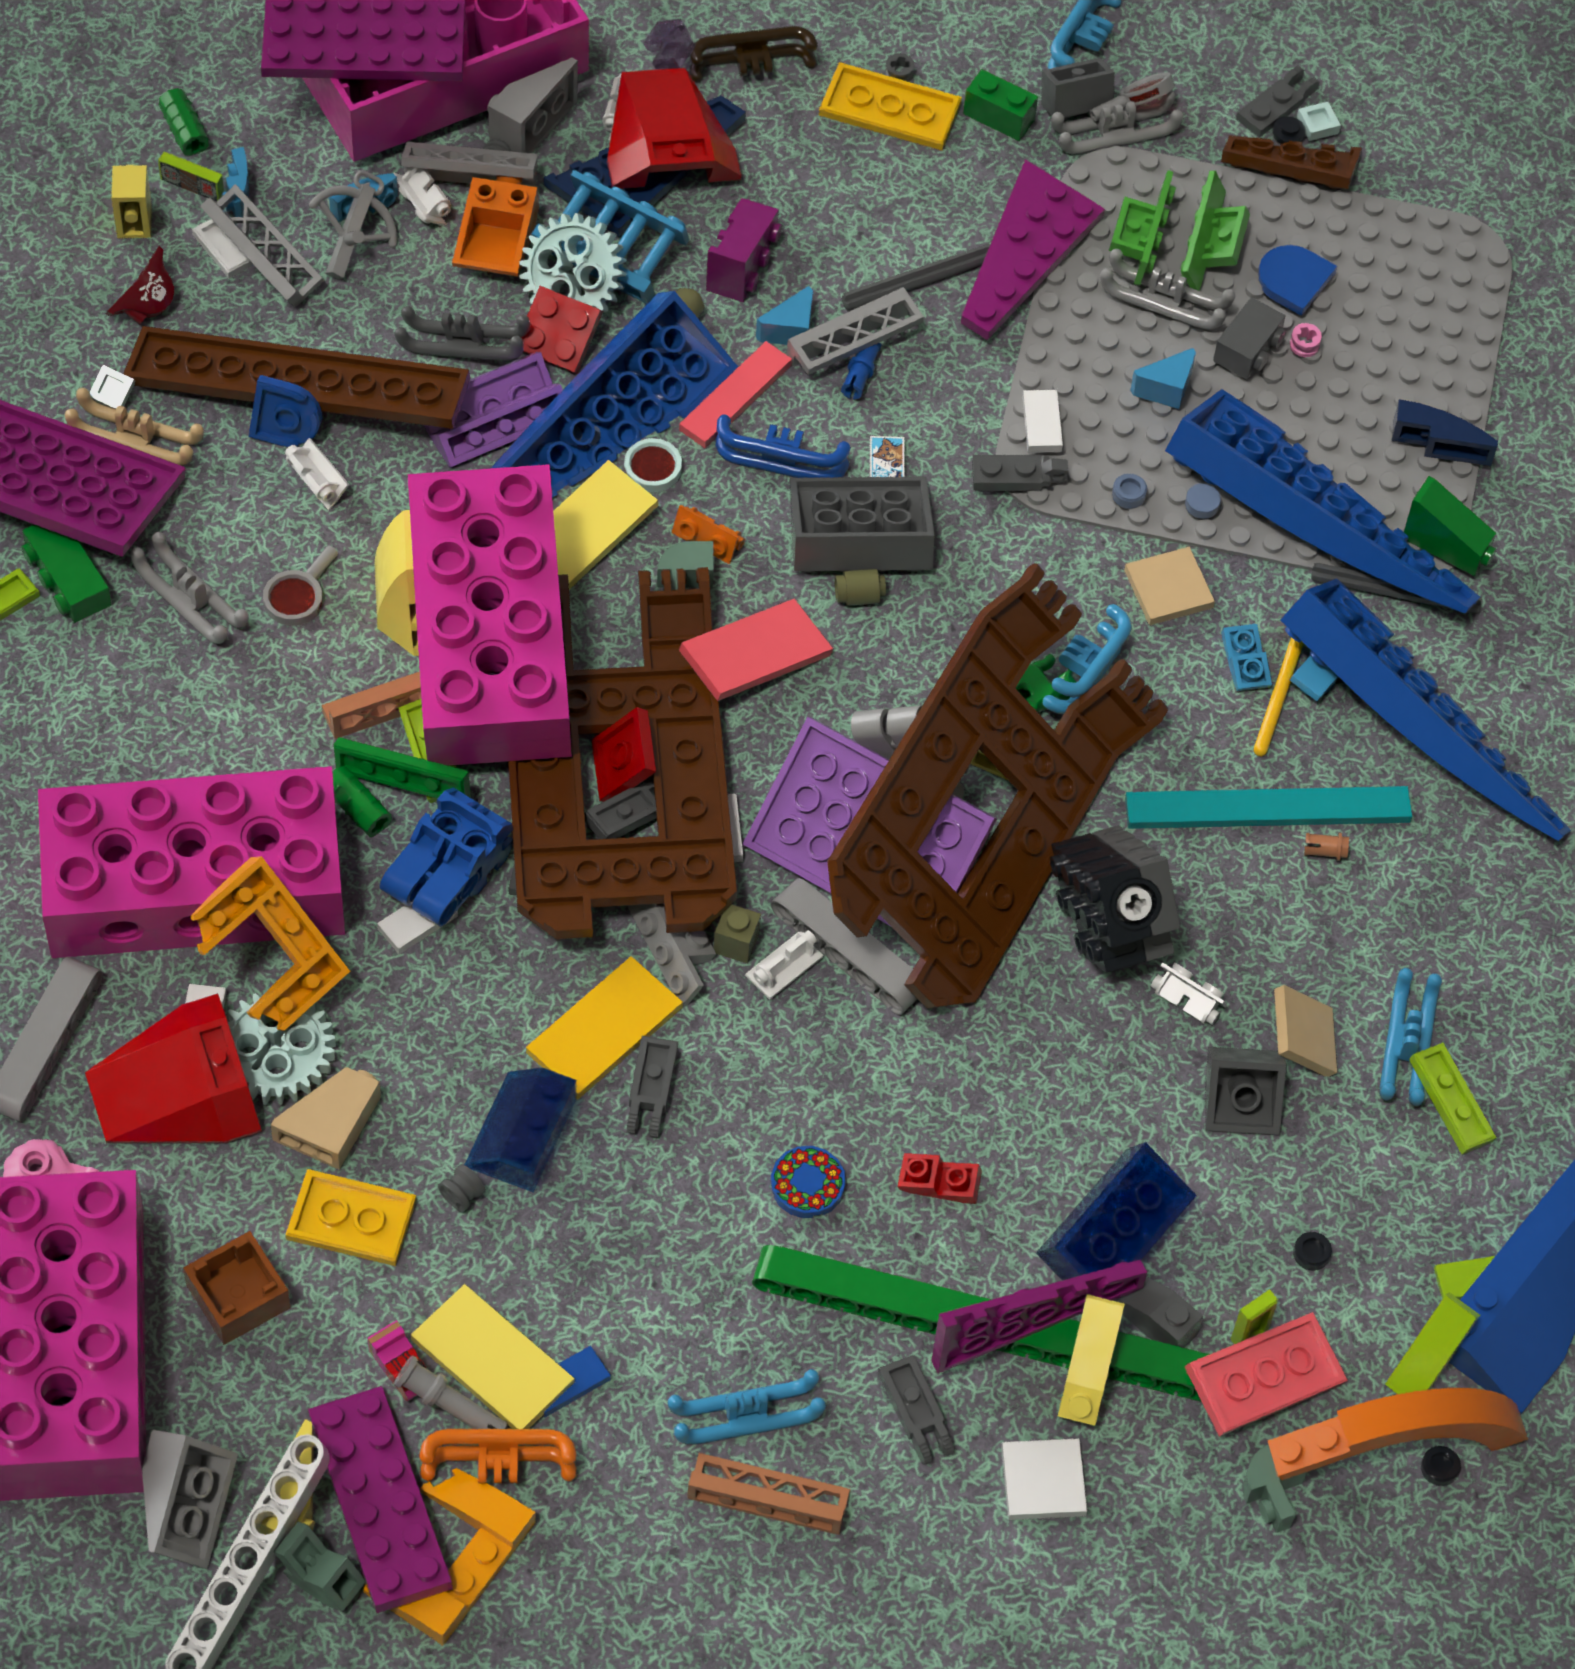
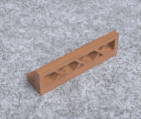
M420 671L323 704L322 712L334 739L401 717L398 707L421 699Z
M699 1453L695 1469L691 1472L687 1499L839 1535L850 1489ZM704 1465L719 1468L727 1479L704 1474L702 1469ZM729 1471H731V1472H736V1473H738V1474L735 1475V1476H732ZM747 1476L757 1477L764 1488L738 1481ZM767 1480L773 1481V1482H776V1483L770 1486V1484L768 1483ZM785 1485L794 1486L802 1497L776 1490ZM805 1489L811 1490V1491H814V1492L808 1495V1493L806 1492ZM823 1494L840 1497L838 1505L814 1499Z

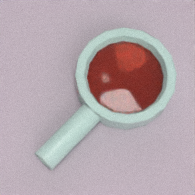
M648 438L638 441L629 448L625 455V474L648 492L667 490L676 484L681 476L682 458L678 449L662 439Z

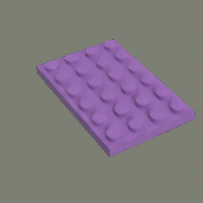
M807 717L743 845L831 893L827 861L889 759L858 744L853 739L818 720ZM952 794L917 852L958 893L997 818ZM880 915L878 916V920L889 925Z

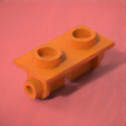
M680 505L671 533L685 541H713V556L730 564L735 549L739 551L745 543V538L741 537V532L734 531L723 524H715V520L699 512L696 507L690 509Z

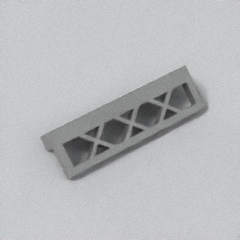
M406 142L401 166L404 167V175L407 172V167L427 169L434 180L471 184L472 177L496 181V175L520 177L523 178L521 185L536 187L538 154Z
M236 184L217 202L209 197L200 206L294 307L298 306L324 281V278ZM238 196L244 203L243 217H230L223 209ZM250 210L256 217H250ZM236 223H243V231ZM249 223H263L266 226L265 241H252L249 238ZM273 234L279 241H271V235ZM257 246H265L264 253ZM271 246H284L287 249V264H273L270 261ZM293 257H294L300 264H293ZM280 270H286V277ZM293 270H306L313 277L300 291L292 284Z
M902 287L788 339L786 355L792 358V366L801 364L809 375L923 323L924 316L905 288ZM908 312H909V314L911 315V317H908V318H906V319H904V320L899 319V318H901V317L907 315ZM882 326V329L880 331L875 333L870 332ZM853 339V343L847 346L841 345ZM824 353L823 357L812 362L810 361L811 358Z

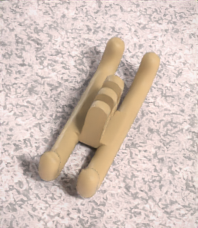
M79 388L76 391L79 405L93 416L116 423L117 432L113 433L86 424L80 419L75 409L70 408L65 412V420L69 426L85 430L181 466L188 464L192 460L193 449L189 445L199 443L204 435V429L200 424H193L188 432L152 420V415L146 413L142 417H140L139 411L133 409L127 413V408L118 405L114 409L99 404L91 398L86 388ZM155 435L185 445L181 446L177 453L151 445L150 442Z

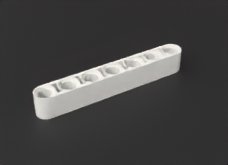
M309 1434L301 1435L295 1438L288 1447L169 1653L166 1669H178L182 1660L187 1657L195 1658V1669H212L276 1558L274 1550L295 1525L328 1467L330 1461L329 1453L322 1442L315 1436ZM308 1447L318 1448V1456L313 1463L306 1465L300 1463V1455L304 1449ZM287 1482H297L298 1491L296 1495L291 1499H281V1487ZM270 1516L277 1517L278 1525L276 1530L271 1534H261V1522ZM247 1552H256L258 1560L255 1566L249 1570H242L240 1568L241 1557ZM231 1586L236 1587L237 1597L235 1601L229 1605H221L219 1596L223 1589ZM207 1622H215L217 1625L215 1636L208 1641H201L199 1638L200 1628Z

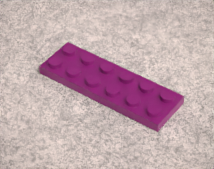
M376 1387L308 1409L316 1438L322 1442L329 1453L330 1461L327 1471L376 1614L453 1589L450 1575L383 1387Z

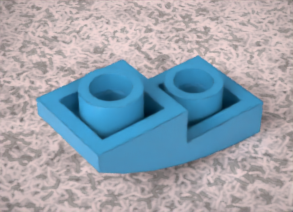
M244 147L231 149L232 163L227 164L229 177H226L227 191L222 192V196L236 184L249 198V178ZM237 196L225 207L226 212L232 211L234 217H243L244 203Z
M393 173L376 175L384 182V190L380 195H373V197L382 202L386 208L392 205L396 197H398L397 177ZM370 178L359 180L360 184L369 182L370 187L376 189L375 191L379 189V184ZM354 183L347 185L359 189ZM347 195L329 197L330 211L338 222L347 218L354 199L353 197ZM369 206L368 210L370 212H376L374 208Z
M1250 624L1223 628L1221 631L1222 640L1236 690L1242 691L1271 687L1272 681L1266 652H1262L1258 625Z
M1310 655L1293 674L1290 681L1298 686L1303 693L1318 701L1335 685L1339 677L1328 666L1324 667L1318 664Z

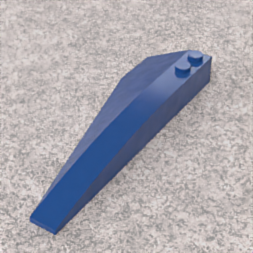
M675 291L658 293L561 391L491 468L550 464L553 498L558 495L557 491L567 485L573 486L593 474L608 460L611 462L616 460L617 454L630 448L654 431L660 433L669 428V422L678 416L682 418L687 417L731 375L738 365ZM575 425L582 431V439L580 441L576 440L573 435ZM594 426H598L600 429V440L597 444L592 445L590 442L595 436ZM586 445L588 449H579L574 446Z
M1219 390L1180 421L1165 451L1172 455L1174 460L1180 465L1190 467L1199 473L1207 483L1217 485L1275 524L1315 547L1401 589L1462 613L1468 612L1478 602L1480 598L1478 594L1448 569L1438 570L1435 567L1433 556L1425 550L1419 551L1412 548L1406 542L1409 536L1399 528L1392 531L1384 524L1386 517L1346 483L1337 484L1334 482L1330 469L1324 464L1317 465L1305 457L1308 451L1299 443L1293 446L1283 438L1286 434L1284 430L1225 390Z
M1337 578L1308 589L1280 619L1287 626L1285 628L1287 634L1297 642L1302 641L1311 650L1310 655L1318 664L1324 667L1328 666L1383 719L1456 777L1500 807L1557 841L1561 840L1571 831L1541 797L1534 796L1531 798L1528 793L1531 789L1523 776L1513 771L1508 772L1504 768V761L1506 760L1504 755L1497 748L1490 749L1482 744L1480 740L1485 737V734L1448 694L1441 693L1439 696L1435 690L1438 688V685L1430 673L1422 669H1415L1412 666L1414 656L1405 646L1400 648L1392 644L1389 639L1393 637V632Z
M1575 1159L1460 1299L1480 1314V1317L1449 1363L1483 1389L1503 1394L1512 1399L1517 1404L1520 1415L1564 1361L1575 1334Z

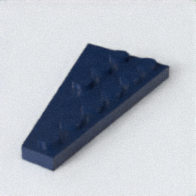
M722 95L707 101L727 136L746 120V112ZM609 147L599 151V155L584 163L579 160L569 165V170L558 175L551 173L543 177L544 186L569 203L577 191L570 177L573 170H576L581 174L585 172L593 174L601 181V184L612 189L607 165ZM692 169L649 172L645 187L622 188V190L629 195L630 199L638 203L645 201L653 206ZM589 196L580 211L587 216L597 218L605 204ZM617 211L606 229L620 237L627 230L633 219Z

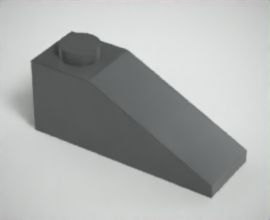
M1112 1259L1103 1269L1113 1267L1121 1262ZM1147 1276L1142 1289L1113 1300L1125 1304L1122 1315L1151 1340L1183 1348L1198 1334L1203 1315L1175 1291Z

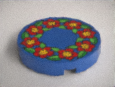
M798 1146L785 1152L775 1162L771 1173V1188L777 1204L787 1213L800 1218H813V1216L820 1214L823 1216L831 1212L841 1202L845 1190V1173L839 1160L827 1150L815 1146Z

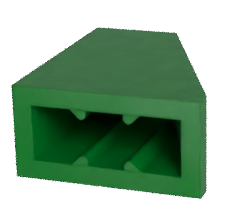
M1428 476L1411 504L1404 528V533L1409 536L1407 541L1475 576L1482 565L1487 567L1496 553L1497 549L1492 546L1496 532L1435 478Z

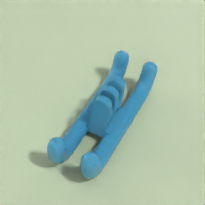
M1078 0L1052 42L1048 69L1075 63L1074 58L1068 55L1074 43L1093 51H1099L1103 45L1102 42H1105L1108 34L1113 29V24L1109 20L1093 13L1102 5L1117 8L1121 5V0Z
M1110 604L1106 608L1107 615L1117 623V629L1107 622H1100L1097 626L1098 633L1108 641L1103 648L1081 635L1073 637L1071 643L1067 645L1065 651L1059 656V662L1081 676V678L1076 683L1068 682L1059 677L1055 678L1051 684L1052 688L1060 694L1071 697L1068 700H1060L1052 695H1047L1043 698L1042 702L1045 708L1058 714H1064L1071 703L1101 680L1120 654L1122 646L1132 629L1131 620L1122 608L1115 604Z
M1403 968L1399 971L1394 990L1379 1094L1383 1100H1391L1395 1095L1398 1060L1409 1061L1413 1054L1428 1049L1431 1046L1436 1005L1442 983V978L1439 974L1433 973L1428 977L1421 1011H1409L1405 1021L1413 972L1409 968ZM1412 1067L1408 1100L1413 1106H1420L1425 1099L1424 1086Z
M810 1369L805 1372L804 1377L795 1381L684 1401L679 1395H672L668 1399V1407L676 1415L694 1416L726 1410L728 1423L697 1429H689L686 1424L679 1423L674 1428V1435L679 1442L694 1445L812 1422L825 1411L826 1403L822 1398L813 1399L811 1404L805 1408L767 1415V1405L769 1401L791 1398L809 1392L817 1385L819 1374L814 1369Z

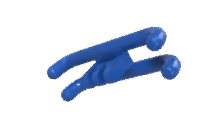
M726 414L719 416L717 420L716 448L719 455L731 463L796 478L843 477L848 470L849 461L847 456L850 453L851 447L846 441L840 442L833 453L822 454L800 449L804 431L797 430L793 441L789 440L791 428L784 427L779 438L776 437L778 426L770 424L766 440L764 441L733 433L730 430L731 419ZM731 447L762 454V456L737 451L732 449ZM796 462L805 463V464H809V465H814V466H818V467H827V468L833 467V468H831V469H829V470H822V469H818V468H813V467H809V466H804V465L796 464Z

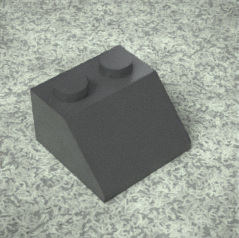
M1208 1047L1205 1077V1130L1280 1135L1286 1074L1284 1057L1274 1050Z

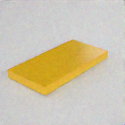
M839 62L819 108V116L942 151L960 108L962 97Z
M630 956L526 1047V1053L578 1100L639 1047L642 1036L650 1037L683 1008V1002Z

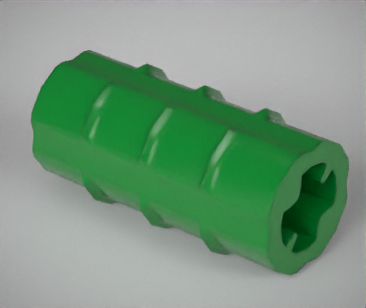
M175 88L164 92L159 98V107L182 153L186 156H192L204 152L209 146V139L185 91Z
M340 766L333 771L335 803L345 811V815H349L356 823V826L360 827L369 837H374L387 828L392 820L391 813L381 804L380 800H377L372 795L369 788H366L346 766Z

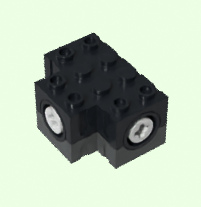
M1119 825L1051 844L1054 856L1050 857V866L1054 876L1058 877L1060 890L1056 891L1058 905L1062 911H1065L1068 915L1070 914L1072 919L1076 920L1078 933L1074 934V939L1080 954H1083L1092 964L1097 965L1106 973L1143 963L1145 960L1150 961L1174 954L1170 931L1180 929L1168 859L1161 856L1153 848H1149L1147 844L1140 839H1136L1127 830L1124 831Z

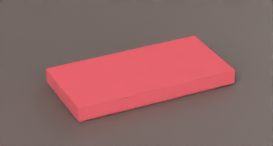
M795 598L684 641L679 648L681 654L717 701L831 656L833 650L832 646Z
M1313 1312L1190 1362L1185 1366L1219 1436L1324 1393L1348 1381Z

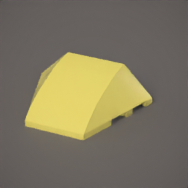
M403 510L384 531L376 550L377 629L413 656H419L410 510Z

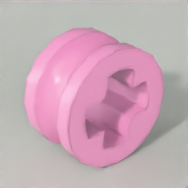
M1301 323L1297 325L1292 331L1290 349L1301 357L1315 355L1320 347L1321 331L1313 324ZM1301 337H1306V340H1307V341H1308V340H1312V341H1311V343H1305V340H1301V341H1300V338H1301Z

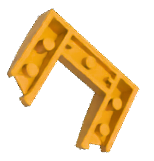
M251 857L191 915V920H198L203 942L198 943L197 947L200 954L205 955L253 912L257 915L294 965L248 1010L247 1014L256 1020H260L261 1015L267 1016L278 1022L277 1030L285 1031L343 979L350 970L263 857Z
M457 1468L452 1470L453 1477L433 1487L429 1481L420 1487L421 1493L478 1530L448 1570L453 1589L389 1609L442 1646L536 1523L533 1510L488 1483H478V1478ZM363 1585V1592L370 1596L367 1585Z

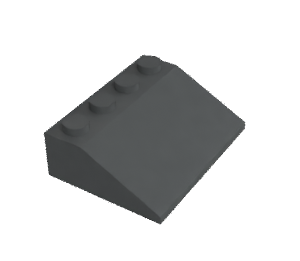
M927 477L790 478L794 571L812 573L817 571L843 572L877 569L878 572L886 570H909L914 572L933 570L935 535Z

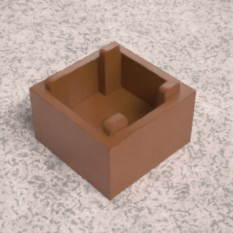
M251 1231L183 1267L187 1288L223 1345L291 1308L287 1287Z

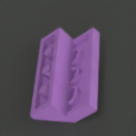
M535 352L470 379L453 429L424 426L448 466L453 467L517 440L563 389L561 384L552 383L541 352Z

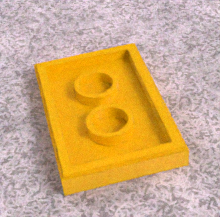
M307 1169L285 1234L286 1240L396 1266L417 1197L414 1194Z

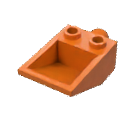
M496 175V181L472 177L452 266L518 277L522 267L519 261H523L526 256L522 249L529 248L531 241L528 237L532 236L539 212L538 187L521 185L523 178Z

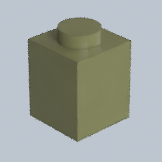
M731 904L722 913L715 930L714 950L716 954L748 964L760 934L761 913Z

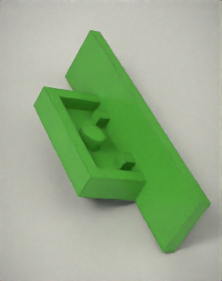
M1167 170L1156 206L1126 196L1124 197L1109 247V251L1120 249L1124 256L1140 260L1134 284L1137 285L1141 284L1144 273L1151 274L1157 255L1151 254V251H1158L1163 232L1158 231V227L1164 229L1170 210L1164 208V205H1171L1176 189L1175 186L1170 185L1174 172Z
M1216 170L1209 171L1206 185L1202 187V200L1199 210L1195 212V226L1192 235L1188 238L1186 259L1181 264L1182 277L1187 278L1190 288L1200 291L1206 267L1237 265L1250 217L1246 206L1222 208L1226 191Z

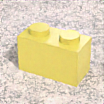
M113 166L111 198L117 238H151L152 204L147 166Z

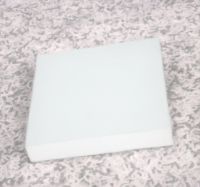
M1079 1439L1002 1442L1008 1520L1086 1516L1087 1506Z

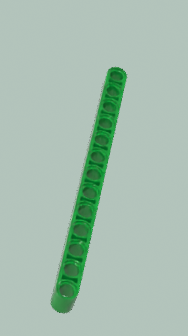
M765 1245L762 1247L752 1280L753 1286L763 1292H767V1289H770L771 1294L803 1301L805 1298L807 1303L838 1311L844 1308L843 1312L874 1320L880 1317L882 1322L914 1329L916 1326L918 1331L936 1335L940 1313L992 1300L777 1245ZM1068 1319L996 1350L1025 1357L1027 1354L1029 1359L1060 1367L1066 1364L1065 1368L1069 1369L1080 1322ZM1118 1331L1107 1378L1137 1386L1138 1382L1140 1387L1171 1395L1178 1392L1177 1396L1202 1402L1185 1366L1210 1354Z

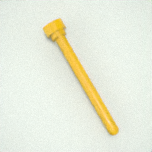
M1292 638L1290 639L1254 745V753L1259 757L1266 755L1291 683L1290 679L1294 674L1304 644L1302 641L1297 642Z

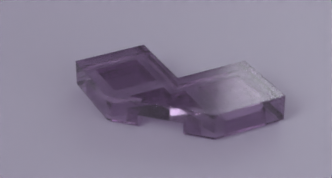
M682 19L657 22L643 43L648 51H659L652 61L656 70L682 68L696 47Z

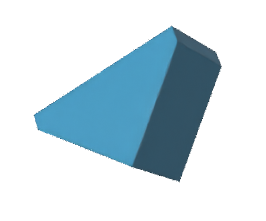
M808 286L759 317L756 325V339L759 342L767 341L773 344L787 345L788 339L809 330L813 290Z
M1191 348L1134 370L1130 389L1133 396L1179 409L1193 371L1196 356L1195 350Z

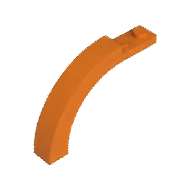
M1441 1388L1402 1393L1356 1404L1338 1410L1337 1417L1276 1437L1267 1442L1277 1475L1281 1480H1285L1370 1450L1409 1441L1434 1438H1460L1482 1443L1491 1451H1495L1528 1440L1517 1404L1509 1397L1484 1389Z

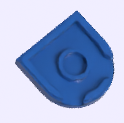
M1284 245L1270 250L1263 256L1258 269V277L1263 292L1269 298L1302 316L1335 275L1337 265L1306 248Z
M260 375L256 385L249 437L285 447L291 445L298 447L299 444L305 443L309 438L313 439L322 423V411L316 398L299 385Z

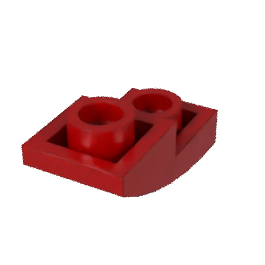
M904 1153L898 1189L917 1195L976 1204L982 1169L979 1164L943 1162L940 1155Z

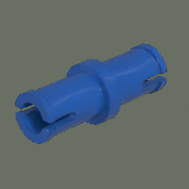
M880 342L857 352L850 359L847 367L849 372L841 387V392L847 398L851 397L853 389H856L853 399H859L862 396L867 379L871 378L874 373V362L881 349Z

